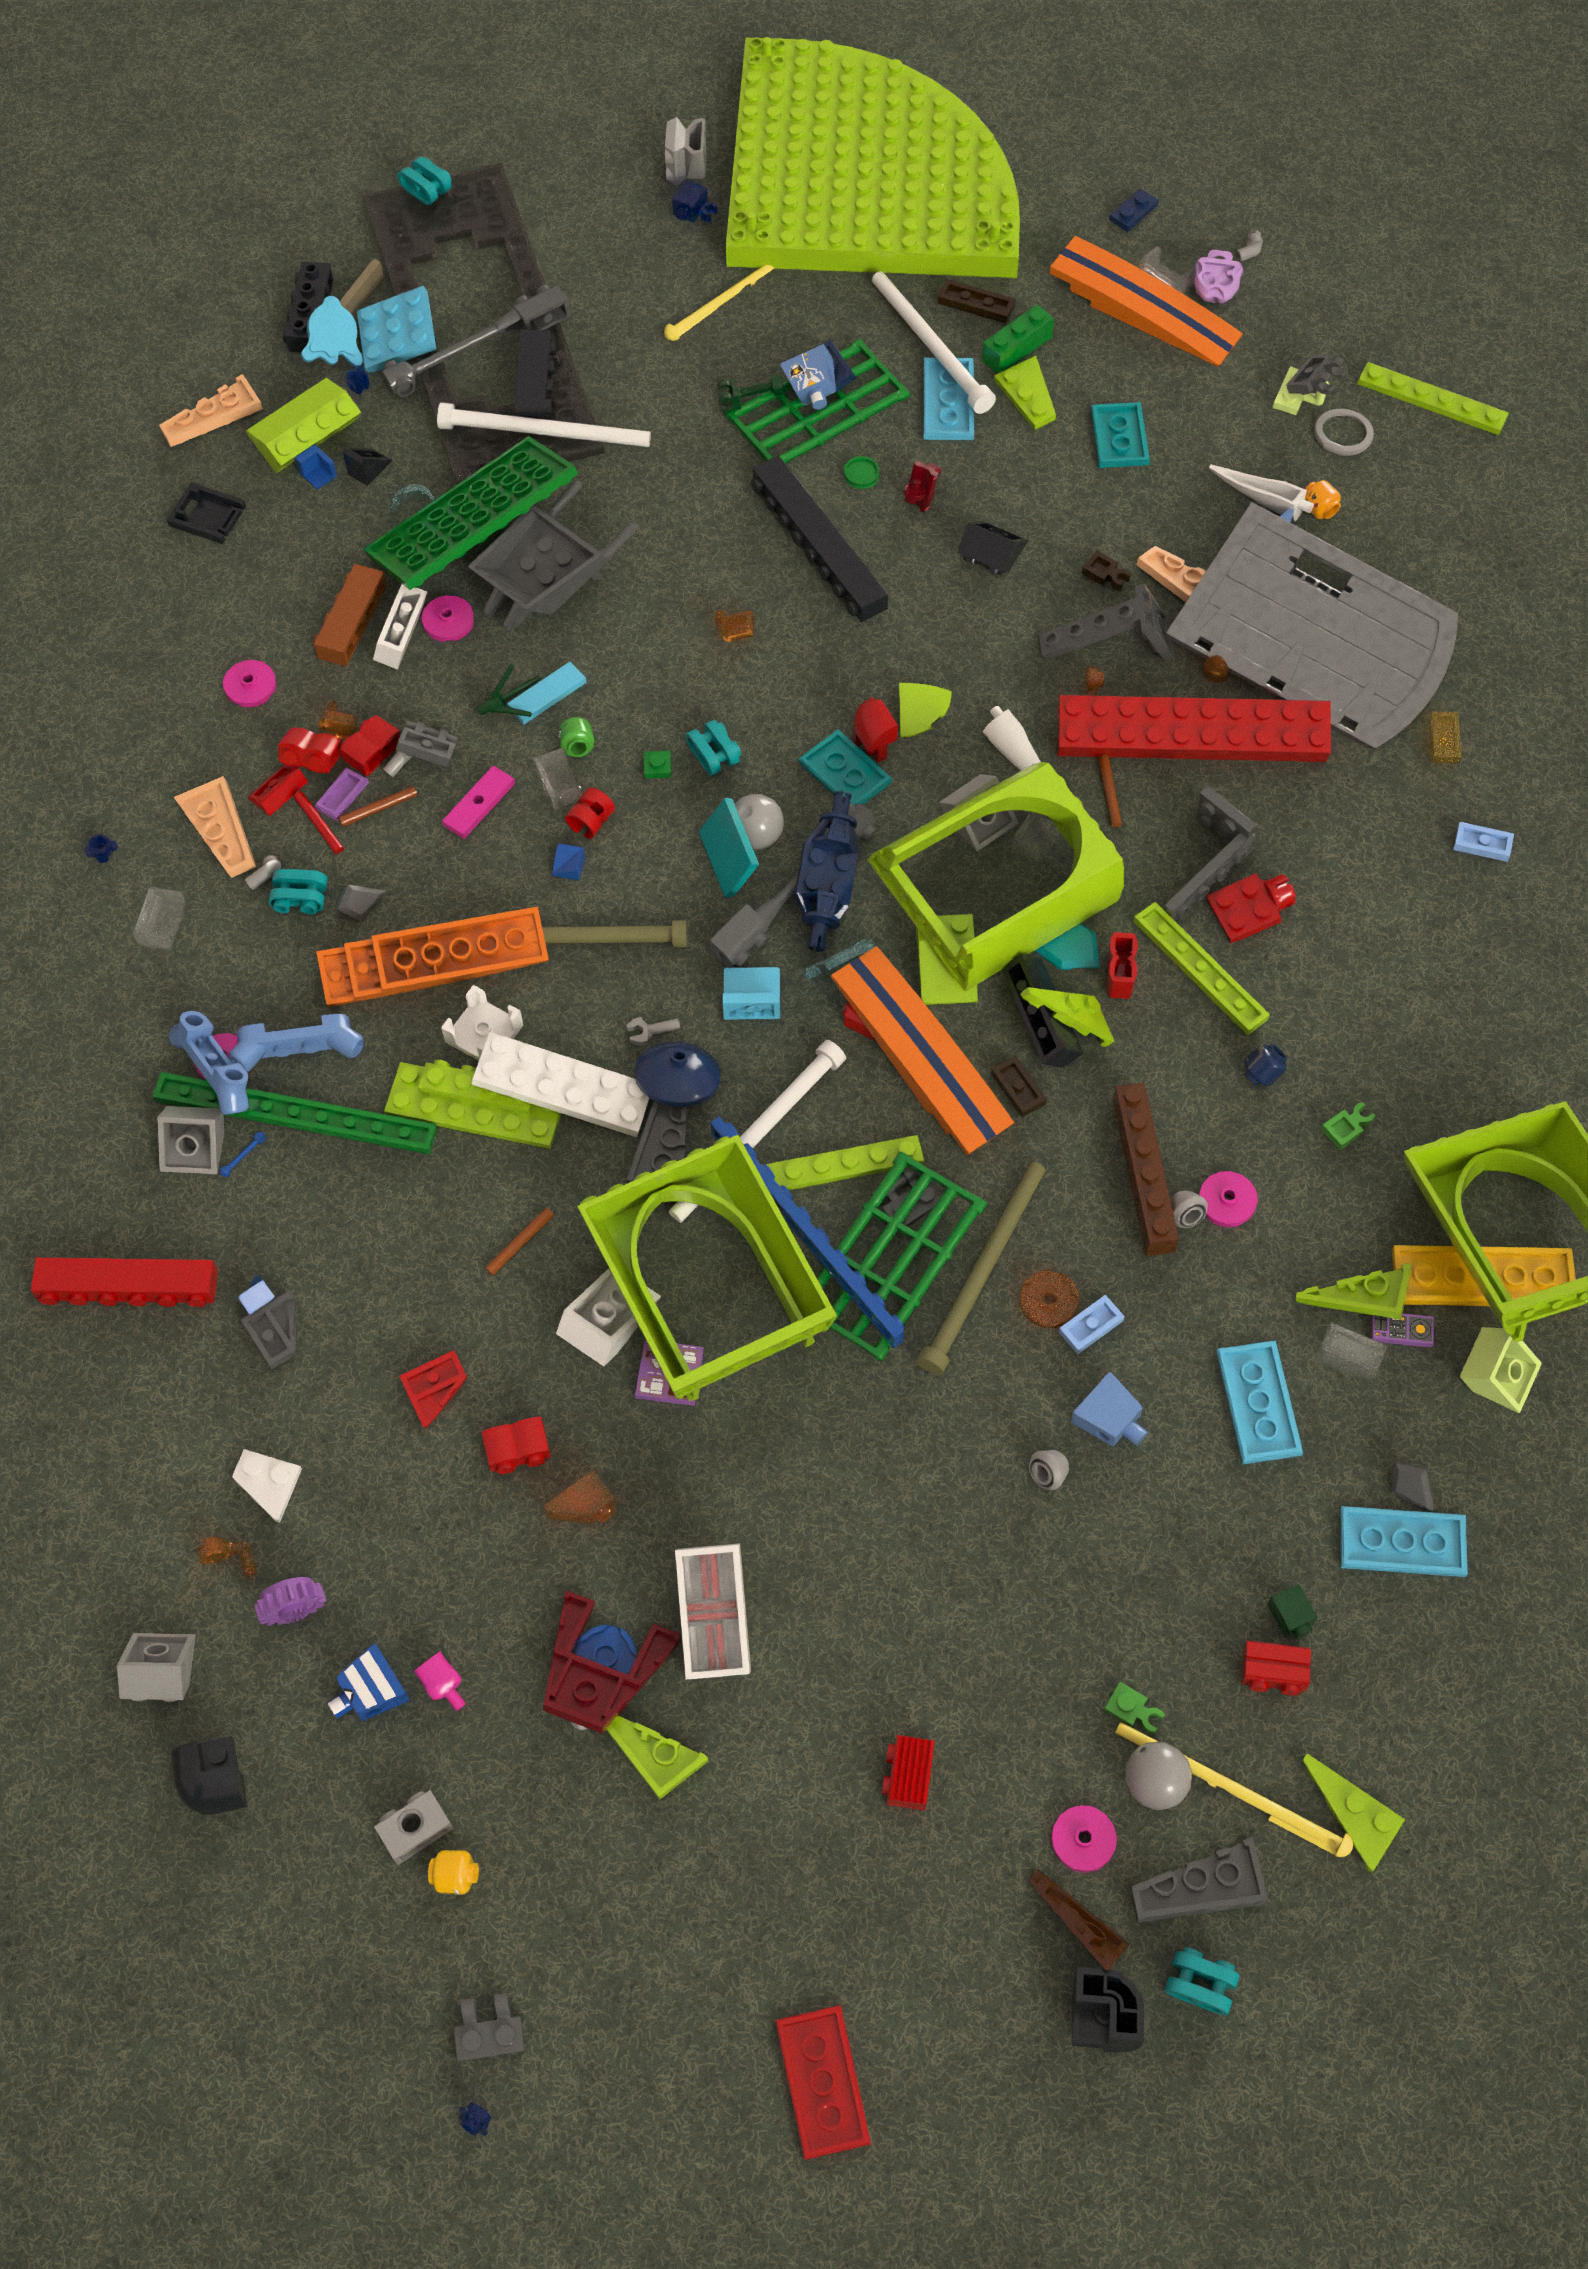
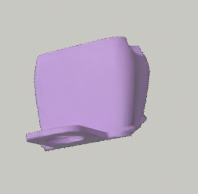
M1211 250L1208 253V257H1202L1196 262L1194 286L1197 295L1203 301L1223 304L1238 291L1243 267L1241 263L1232 261L1233 255L1231 252ZM1221 256V257H1224L1225 259H1217V258H1215V257Z

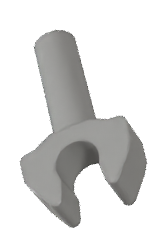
M638 1017L629 1022L626 1027L627 1031L642 1030L643 1033L641 1035L630 1037V1043L637 1046L648 1045V1040L652 1035L680 1029L678 1018L647 1024L643 1021L642 1017Z

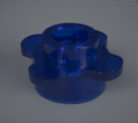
M358 365L354 371H348L346 383L351 391L361 394L364 389L369 388L370 381L362 366Z
M98 834L89 840L88 846L85 848V854L88 857L93 856L97 858L100 863H105L109 860V855L117 850L118 845L115 841H110L107 836Z
M469 2103L467 2108L461 2107L459 2109L461 2114L458 2118L461 2120L460 2125L464 2130L475 2136L478 2133L483 2136L488 2134L486 2129L492 2118L485 2109L475 2103Z

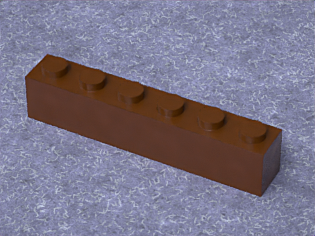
M1145 1083L1116 1086L1113 1104L1146 1256L1174 1253L1179 1237Z

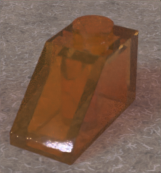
M592 1470L543 1507L549 1519L594 1524L598 1520L600 1522L608 1520L615 1513L614 1508L617 1507L614 1495L597 1473Z

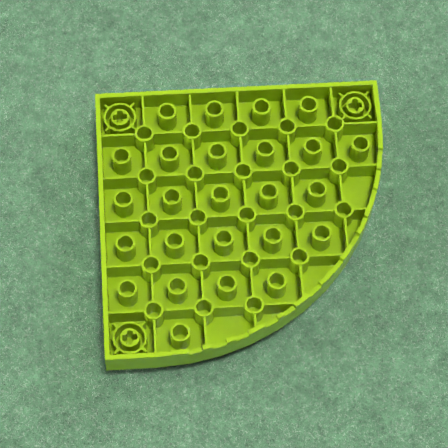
M769 37L745 38L726 238L727 267L760 268L764 265H770L774 269L851 272L882 271L883 273L1017 278L1020 215L1019 198L1013 173L993 133L956 95L933 79L902 64L898 59L891 60L854 47L833 44L830 40L809 41L806 39Z

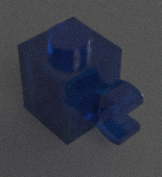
M687 179L672 198L673 214L683 221L688 220L694 223L699 215H701L703 221L711 222L712 216L710 212L718 213V205L714 202H708L707 188Z

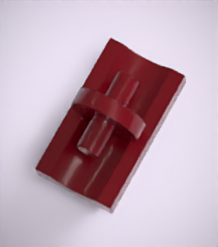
M920 461L915 462L910 481L904 486V501L916 504L920 511L925 513L929 509L931 500L935 495V485L940 477L941 468L932 462L926 465Z

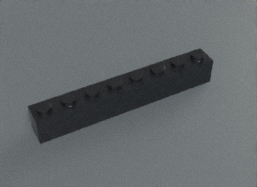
M778 455L753 467L751 484L754 491L764 496L767 508L777 513L781 526L783 528L788 527L794 543L797 546L802 545L808 561L816 563L824 581L829 580L838 599L843 598L846 602L849 614L853 617L857 616L863 622L887 610V592Z

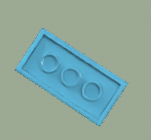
M924 358V440H974V410L968 404L967 393L937 358ZM957 358L974 378L973 358Z
M1276 1340L1217 1349V1359L1242 1464L1302 1456L1303 1449Z
M1341 1506V1568L1466 1577L1468 1575L1466 1515Z

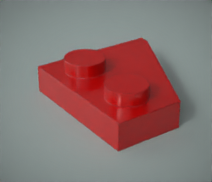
M454 1350L399 1376L424 1429L429 1427L467 1380L464 1369Z

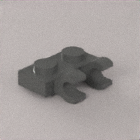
M1311 355L1287 383L1286 387L1289 394L1305 395L1311 393L1314 389L1322 394H1330L1335 385L1327 384V380L1330 377L1342 379L1348 372L1347 369L1338 368L1344 361L1343 358L1336 357L1333 359L1332 355Z
M508 1993L494 1995L497 2020L478 2023L477 2005L474 1998L460 2000L464 2025L454 2027L457 2062L525 2052L522 2017H511Z

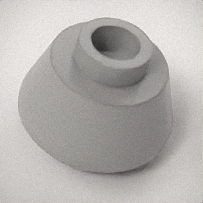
M1189 1190L1179 1191L1172 1196L1171 1206L1176 1227L1191 1228L1204 1219L1208 1208V1203L1204 1197Z
M1056 1450L1037 1451L1030 1458L1029 1471L1032 1479L1038 1486L1047 1490H1056L1062 1485L1068 1475L1069 1464L1067 1458Z

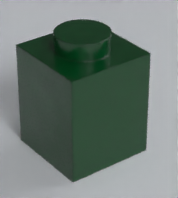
M1300 1584L1272 1596L1267 1604L1285 1638L1293 1634L1296 1639L1307 1635L1313 1630L1311 1626L1314 1625L1318 1618Z

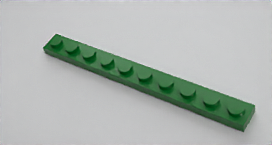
M166 1072L160 1073L152 1096L155 1102L180 1107L219 1108L217 1094L207 1080ZM246 1088L249 1103L247 1111L226 1115L429 1155L438 1130L436 1124L249 1088Z

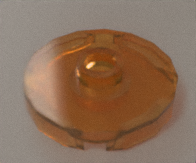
M1043 1270L1032 1274L1025 1280L1020 1291V1307L1024 1316L1031 1323L1042 1328H1057L1063 1326L1074 1317L1078 1309L1079 1292L1075 1283L1061 1272L1059 1274L1052 1272L1053 1270ZM1052 1297L1055 1302L1047 1304L1044 1302V1298Z

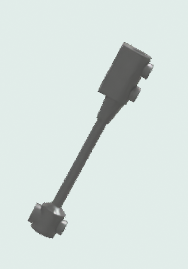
M542 285L537 289L535 296L529 299L524 295L518 297L515 301V306L498 319L494 325L414 365H410L406 361L397 363L392 360L387 362L384 366V371L381 372L384 382L392 395L397 393L400 397H407L415 390L417 374L497 334L500 335L520 329L545 330L571 317L568 298L558 285L551 288L548 285Z
M850 802L848 815L857 820V827L855 829L856 842L860 838L866 842L876 831L873 827L876 819L873 813L864 805L856 804L854 806ZM797 875L774 898L766 901L755 911L746 903L709 940L705 950L726 967L732 968L736 964L740 968L751 957L747 952L753 946L759 949L769 939L766 935L769 931V926L782 908V905L794 894Z

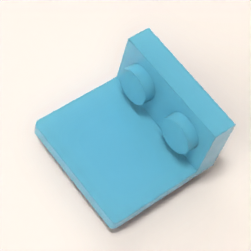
M778 967L725 968L723 993L724 1020L780 1019V969Z

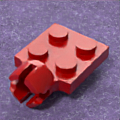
M1256 873L1206 895V900L1230 943L1242 940L1281 923L1279 912L1296 903L1295 890L1292 884L1287 885L1286 882L1290 880L1286 875L1280 874L1269 880H1261Z

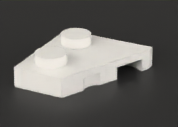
M244 1449L232 1478L275 1522L280 1523L302 1468L292 1463Z

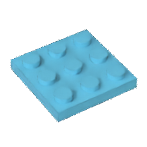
M424 286L357 310L364 366L368 373L384 369L385 364L389 361L394 360L400 363L436 350L428 292Z

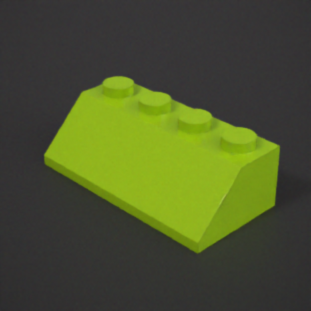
M325 378L247 429L246 433L271 468L278 473L295 462V457L313 444L319 446L355 422L361 411L344 389L328 378Z

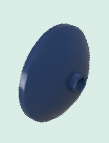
M666 1042L653 1046L639 1057L635 1066V1080L640 1090L650 1099L669 1106L684 1107L699 1104L709 1099L716 1092L720 1083L721 1073L717 1061L707 1051L690 1043Z

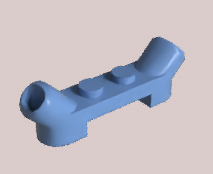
M195 1011L182 1013L179 1024L172 1026L169 1031L171 1044L176 1048H184L216 1092L221 1113L227 1115L247 1111L249 1108L246 1093L247 1071L241 1063H231L212 1037L213 1025L205 1015Z
M345 1014L322 1015V1025L265 1032L264 1023L243 1026L237 1031L238 1044L229 1052V1059L232 1064L241 1063L244 1069L249 1072L261 1058L275 1056L286 1057L290 1054L315 1053L321 1050L334 1049L347 1058H354L361 1052L364 1040L360 1033L351 1029L350 1018Z

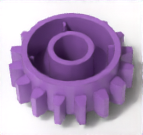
M296 1577L280 1581L266 1588L260 1594V1599L257 1600V1604L254 1607L260 1624L267 1623V1626L277 1623L281 1625L289 1624L290 1622L294 1623L295 1619L298 1622L300 1621L299 1618L304 1619L309 1613L317 1612L316 1608L323 1607L326 1598L320 1583L314 1584V1581L308 1577Z

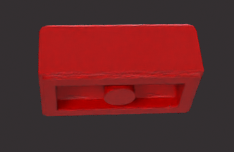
M284 764L247 799L271 816L307 784L308 780L299 768Z

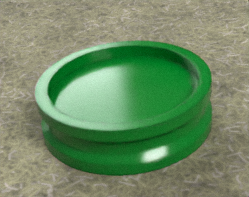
M854 457L844 467L845 481L853 488H870L879 479V466L875 460L869 457Z

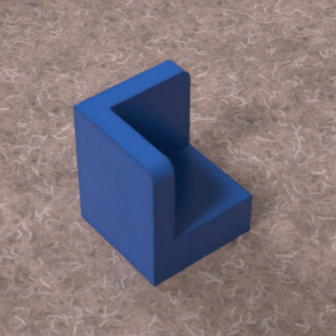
M315 444L295 457L298 473L316 489H320L337 477L334 462Z

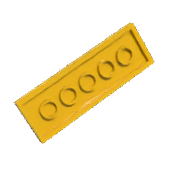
M1393 1246V1270L1401 1269L1403 1264H1411L1412 1266L1404 1305L1490 1306L1454 1246ZM1481 1247L1512 1299L1576 1280L1572 1248Z

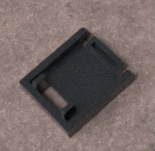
M191 482L167 518V522L170 527L223 544L225 541L224 536L229 535L242 514L241 510L246 508V503L240 498ZM191 499L199 502L189 519H187L184 510Z

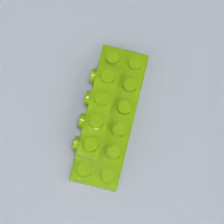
M435 1060L434 1064L426 1062L425 1067L400 1062L384 1110L385 1115L432 1123L440 1127L551 1149L561 1113L472 1085L476 1068L469 1065H463L461 1069L451 1067L444 1060Z

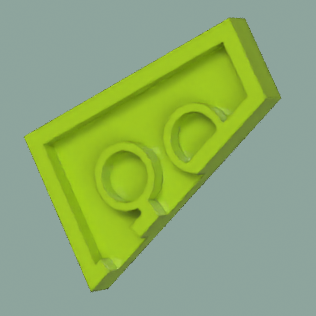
M1036 356L994 375L996 384L1034 430L1056 420V413Z

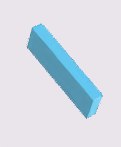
M568 662L508 702L507 707L532 713L531 717L515 715L524 725L587 683L586 677L571 662Z

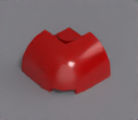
M871 697L859 705L854 715L853 741L856 746L863 744L868 756L873 755L877 762L887 759L888 744L897 741L898 724L882 700L878 699L875 701Z

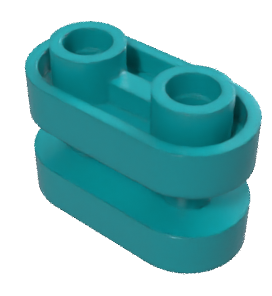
M419 156L411 163V168L405 167L397 174L398 181L404 190L426 205H430L437 200L438 193L443 195L452 187L450 174L433 164L430 159Z
M713 719L703 725V734L697 729L685 733L688 747L710 777L721 772V762L724 761L728 767L740 762L741 749L736 741L730 740L722 722L718 723ZM709 742L713 745V747H714L715 750L717 751L716 753H714V751L712 750V748L709 746V744H708Z
M275 870L272 878L274 889L270 891L268 904L278 913H288L290 906L300 907V911L304 914H316L323 910L325 897L322 893L326 891L328 877L315 870Z
M1184 1948L1183 1952L1176 1951L1172 1966L1180 1970L1179 1978L1168 1977L1164 1992L1208 2011L1228 2016L1232 2000L1224 1996L1225 1988L1230 1990H1236L1240 1975L1234 1971L1235 1966L1223 1960H1216L1214 1963L1203 1959L1201 1952L1191 1948ZM1193 1976L1213 1983L1211 1990L1191 1983Z

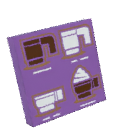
M645 1339L635 1398L695 1406L696 1400L689 1401L687 1396H684L681 1400L675 1397ZM677 1344L690 1371L702 1366L704 1347Z

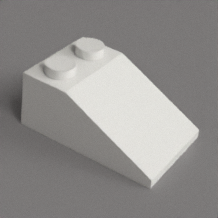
M609 1269L564 1310L556 1332L558 1336L602 1366H605L620 1351L638 1328V1324ZM648 1288L656 1304L661 1296Z

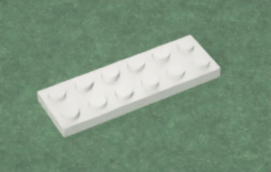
M492 1032L488 1034L472 1080V1085L634 1137L638 1135L649 1101V1097L640 1090L634 1078Z

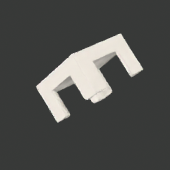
M473 985L466 994L468 1004L466 1010L454 1026L452 1019L448 1018L441 1029L445 1043L479 1061L489 1032L514 1039L523 1027L520 1010L509 1005L507 1007L509 1014L488 1003L485 991Z

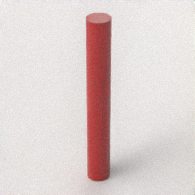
M302 791L296 792L294 799L335 854L342 852L344 847Z

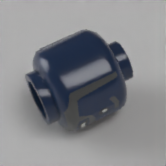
M1260 1044L1244 1060V1066L1247 1070L1245 1076L1254 1085L1260 1083L1264 1086H1270L1285 1073L1287 1057L1274 1044Z

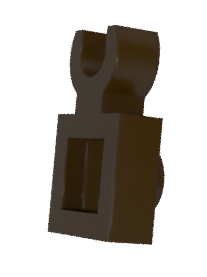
M1097 550L1082 567L1081 573L1101 585L1108 581L1117 591H1122L1124 584L1119 579L1129 582L1131 573L1128 570L1117 569V561Z

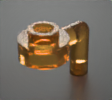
M1087 666L1085 674L1087 696H1097L1098 688H1103L1104 672L1099 671V666Z
M215 1536L203 1540L202 1544L197 1548L199 1561L202 1564L210 1565L226 1560L232 1555L240 1554L245 1578L250 1577V1574L252 1576L257 1575L251 1546L247 1541L228 1543V1541Z

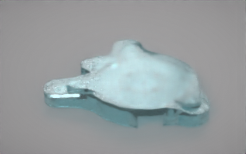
M872 938L859 940L805 968L806 972L803 974L809 980L822 973L819 966L825 964L827 969L830 970L874 948L875 943Z

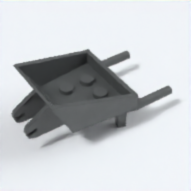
M575 479L546 513L535 505L531 506L528 512L521 515L468 566L495 586L484 608V614L492 618L511 599L515 602L503 626L510 633L532 612L552 615L590 578L593 581L602 578L599 570L639 528V525L631 520L608 547L599 551L556 521L558 513L583 487Z

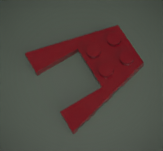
M566 1590L543 1711L603 1734L675 1650L681 1641L682 1634L652 1624L627 1675L572 1653L595 1607V1601Z

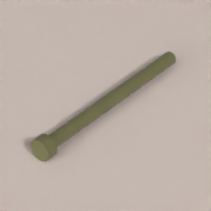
M673 920L672 926L542 927L545 944L672 942L673 948L688 947L687 920Z
M1037 1162L1029 1164L932 1345L924 1346L916 1360L919 1367L937 1376L943 1375L950 1362L947 1356L950 1347L1046 1171L1041 1164Z

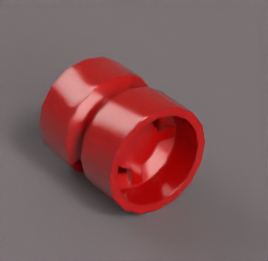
M590 787L579 798L578 804H575L567 813L565 821L571 830L579 833L583 826L589 828L583 837L593 839L602 827V823H605L615 811V805L605 793Z

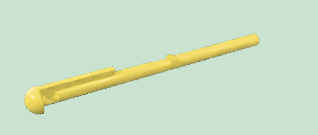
M770 265L760 267L676 325L667 324L664 328V336L671 341L680 339L682 334L737 295L745 286L755 284L758 279L773 270L774 267Z
M1120 1722L1115 1732L1117 1735L1138 1746L1149 1742H1158ZM1185 1756L1190 1764L1192 1774L1207 1781L1210 1786L1214 1788L1219 1786L1235 1797L1270 1814L1269 1821L1334 1854L1336 1857H1345L1351 1853L1353 1841L1347 1833L1342 1838Z

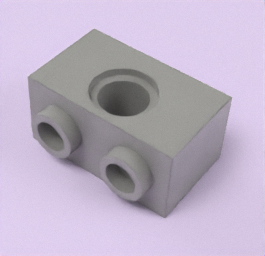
M431 1790L426 1793L421 1791L408 1799V1805L399 1811L391 1810L379 1819L380 1823L374 1826L397 1865L454 1829ZM417 1818L421 1820L420 1827L415 1832L405 1831V1825L410 1819Z

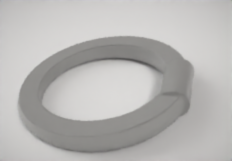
M1349 409L1329 410L1317 419L1314 426V434L1318 443L1323 449L1339 456H1351L1363 452L1371 445L1374 438L1373 427L1369 420L1360 413ZM1348 416L1358 420L1364 426L1366 437L1359 444L1343 446L1330 441L1325 436L1322 427L1332 417Z

